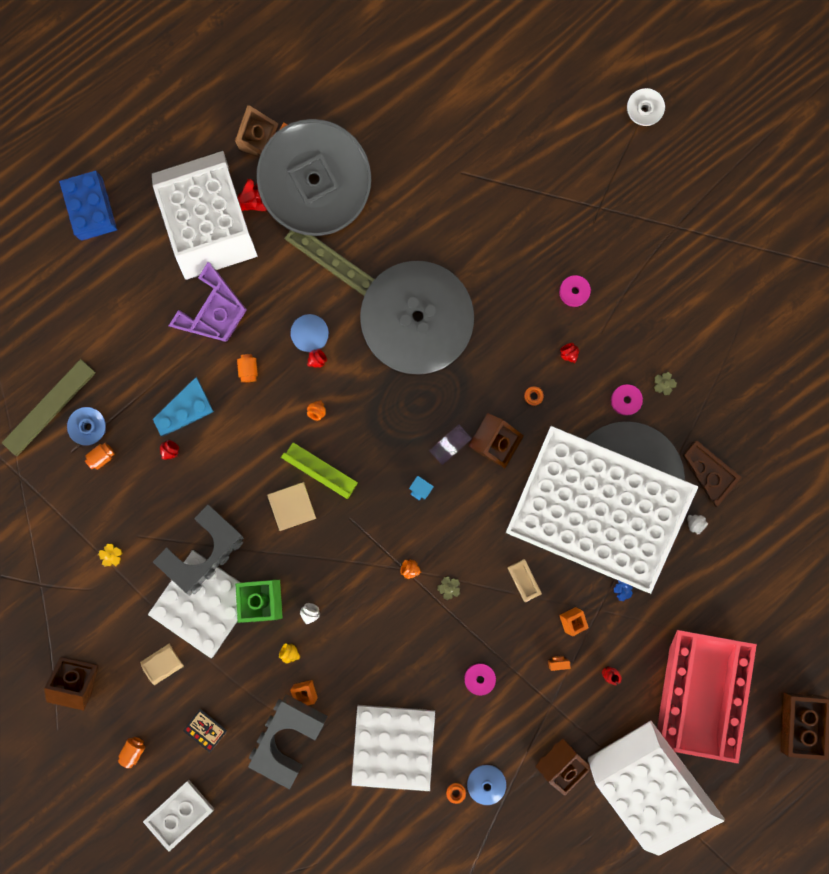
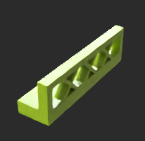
M292 443L287 453H283L281 456L285 461L346 499L350 497L358 482L295 443Z

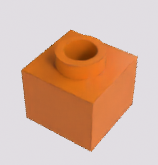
M577 607L559 615L565 633L572 637L589 628L584 612Z
M312 680L294 684L290 690L293 698L306 705L315 704L318 699Z

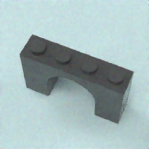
M209 505L194 518L213 538L214 549L209 559L199 565H188L183 563L166 547L153 561L160 570L189 596L192 593L196 594L201 589V584L215 574V569L227 562L229 559L228 555L233 550H238L243 544V536Z
M286 694L283 700L278 699L274 707L276 713L274 716L270 715L265 725L268 727L266 733L262 731L257 740V743L260 745L257 749L253 748L248 758L251 760L248 767L290 790L302 764L285 756L278 750L275 744V733L282 729H294L316 740L328 716Z

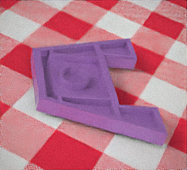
M207 262L198 278L214 289L195 319L178 310L169 326L227 342L247 309L212 264Z

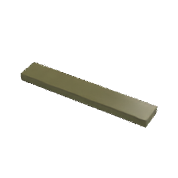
M290 230L285 237L287 242L364 296L369 286L375 280L314 236L303 235Z
M80 359L5 438L2 444L15 456H18L96 372Z

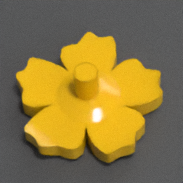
M107 544L104 550H100L98 553L100 559H104L102 565L107 567L112 564L114 566L120 564L121 558L118 556L122 555L121 549L118 547L114 548L113 544Z

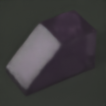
M457 425L430 452L443 465L471 441L472 438L460 425Z

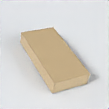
M525 559L507 567L524 602L542 594Z

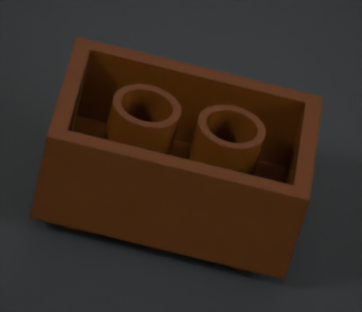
M783 693L781 753L788 757L828 760L829 698L820 695Z

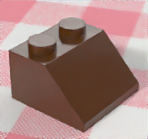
M487 413L471 440L469 447L499 466L506 468L524 435L503 419Z
M60 657L44 688L46 702L84 711L92 694L98 665Z
M564 739L557 742L553 749L546 756H543L535 766L544 778L564 796L591 770L590 765Z

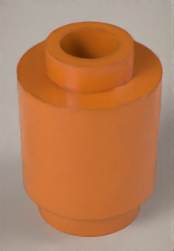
M252 354L241 355V358L237 359L238 377L241 378L243 383L255 382L258 376L256 358H253Z
M105 442L99 444L86 454L87 459L85 462L91 469L99 470L112 459L115 452Z
M138 737L127 739L119 754L118 763L121 766L130 769L133 765L137 764L145 749L143 740Z

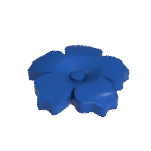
M618 580L619 584H616L613 589L614 593H618L619 601L631 598L633 586Z

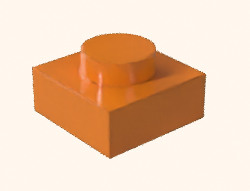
M564 656L552 657L553 660H548L551 671L571 669L570 661L567 658L564 659Z

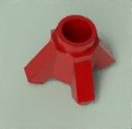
M248 179L241 193L237 196L241 210L266 211L267 209L258 191V185H254V181Z

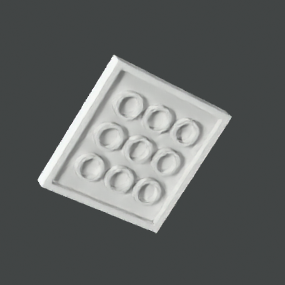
M192 550L184 563L199 565L208 559ZM219 567L215 569V574L209 580L206 579L201 584V589L196 594L192 593L190 596L171 580L148 614L210 658L214 657L238 621L235 583L241 582Z
M358 705L352 786L430 791L435 710Z

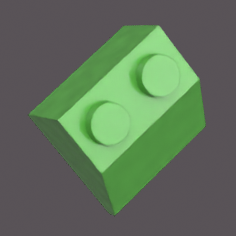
M280 580L235 583L238 623L283 619Z

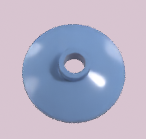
M90 407L77 409L71 414L67 422V431L70 438L80 445L97 443L103 437L106 430V422L103 415L98 410ZM90 423L91 429L87 430L86 425Z
M478 766L468 777V792L477 803L483 805L494 804L505 794V777L495 766ZM486 783L491 785L488 790L483 788Z

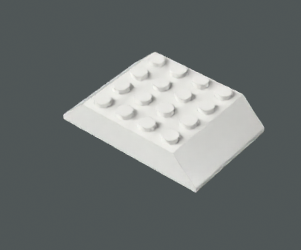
M652 721L647 722L588 757L595 784L646 851L661 855L725 821V818Z

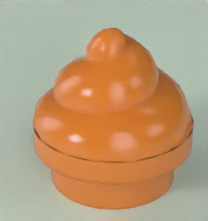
M321 400L310 403L307 407V415L313 420L319 421L326 414V409Z
M410 559L402 563L400 573L405 578L410 579L420 575L421 571L417 562Z

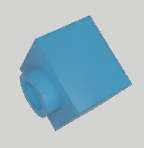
M417 476L409 489L412 491L411 495L420 501L421 498H427L434 486Z

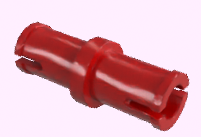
M607 667V669L604 668L602 670V676L606 682L612 685L620 684L622 678L615 668Z

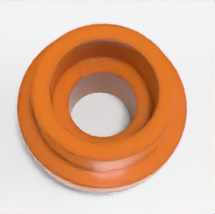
M533 386L526 390L524 398L529 405L536 406L543 401L544 394L539 387ZM531 393H536L537 399H531Z
M453 783L447 788L446 795L450 802L458 804L465 799L466 790L463 785ZM454 790H459L460 794L458 796H454L452 792Z

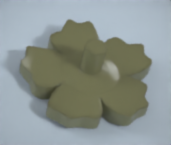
M667 372L663 373L662 376L658 374L654 377V383L657 384L654 386L656 392L661 393L663 391L664 395H670L672 392L671 388L677 387V382L671 379L672 374Z
M447 576L441 581L443 585H438L437 590L440 594L444 593L443 598L446 600L452 599V594L455 597L460 595V588L457 587L460 585L458 579L453 578L450 581V578Z

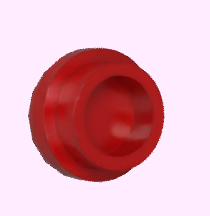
M574 343L564 345L560 349V356L565 361L576 363L579 348Z
M317 349L309 353L307 365L309 367L321 368L327 362L324 352Z
M167 440L161 444L160 454L163 460L173 459L178 455L179 446L175 442Z

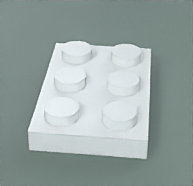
M188 780L149 815L143 823L162 845L170 851L211 814L214 808L191 781Z

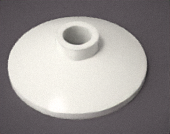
M637 90L628 100V115L639 125H653L664 114V100L655 90ZM641 108H647L648 112L642 111Z

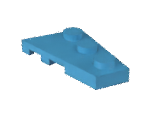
M196 377L153 418L162 437L214 412L198 378Z

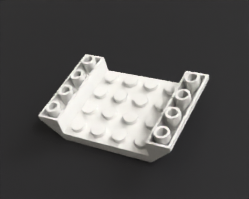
M224 151L152 174L153 188L176 260L186 280L199 276L207 262H210L218 270L258 257L237 198Z

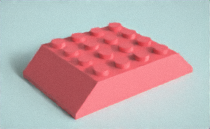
M677 630L669 649L658 718V730L674 752L739 764L757 644Z

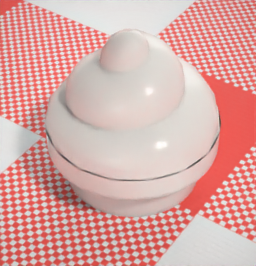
M688 515V527L691 532L699 534L708 525L704 516Z
M306 603L301 608L300 615L306 624L314 622L319 618L320 612L317 605Z

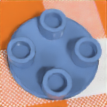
M307 314L299 317L293 323L291 339L298 349L305 352L316 351L324 347L327 342L328 327L322 318Z

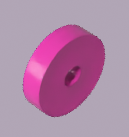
M577 275L566 278L559 290L562 301L572 307L583 305L591 293L588 281ZM576 288L578 294H573L572 289Z
M622 385L611 396L613 409L625 416L636 413L643 403L640 390L633 385ZM624 397H628L630 402L625 403Z
M473 664L465 673V684L471 693L482 696L493 690L496 676L492 668L487 664ZM477 677H484L483 682H477Z

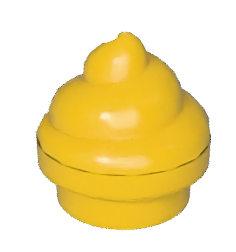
M284 644L280 650L279 658L285 663L299 660L300 655L295 645Z

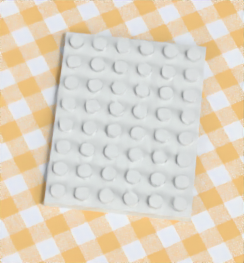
M550 426L506 533L651 594L698 486Z

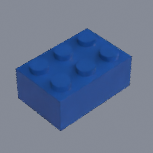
M97 171L59 181L73 233L77 238L82 241L117 230L103 178Z

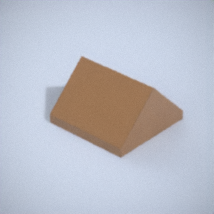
M247 106L235 140L239 150L260 157L265 145L275 134L278 123L253 107Z

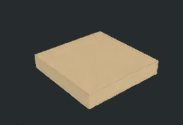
M304 482L267 495L279 531L317 519Z

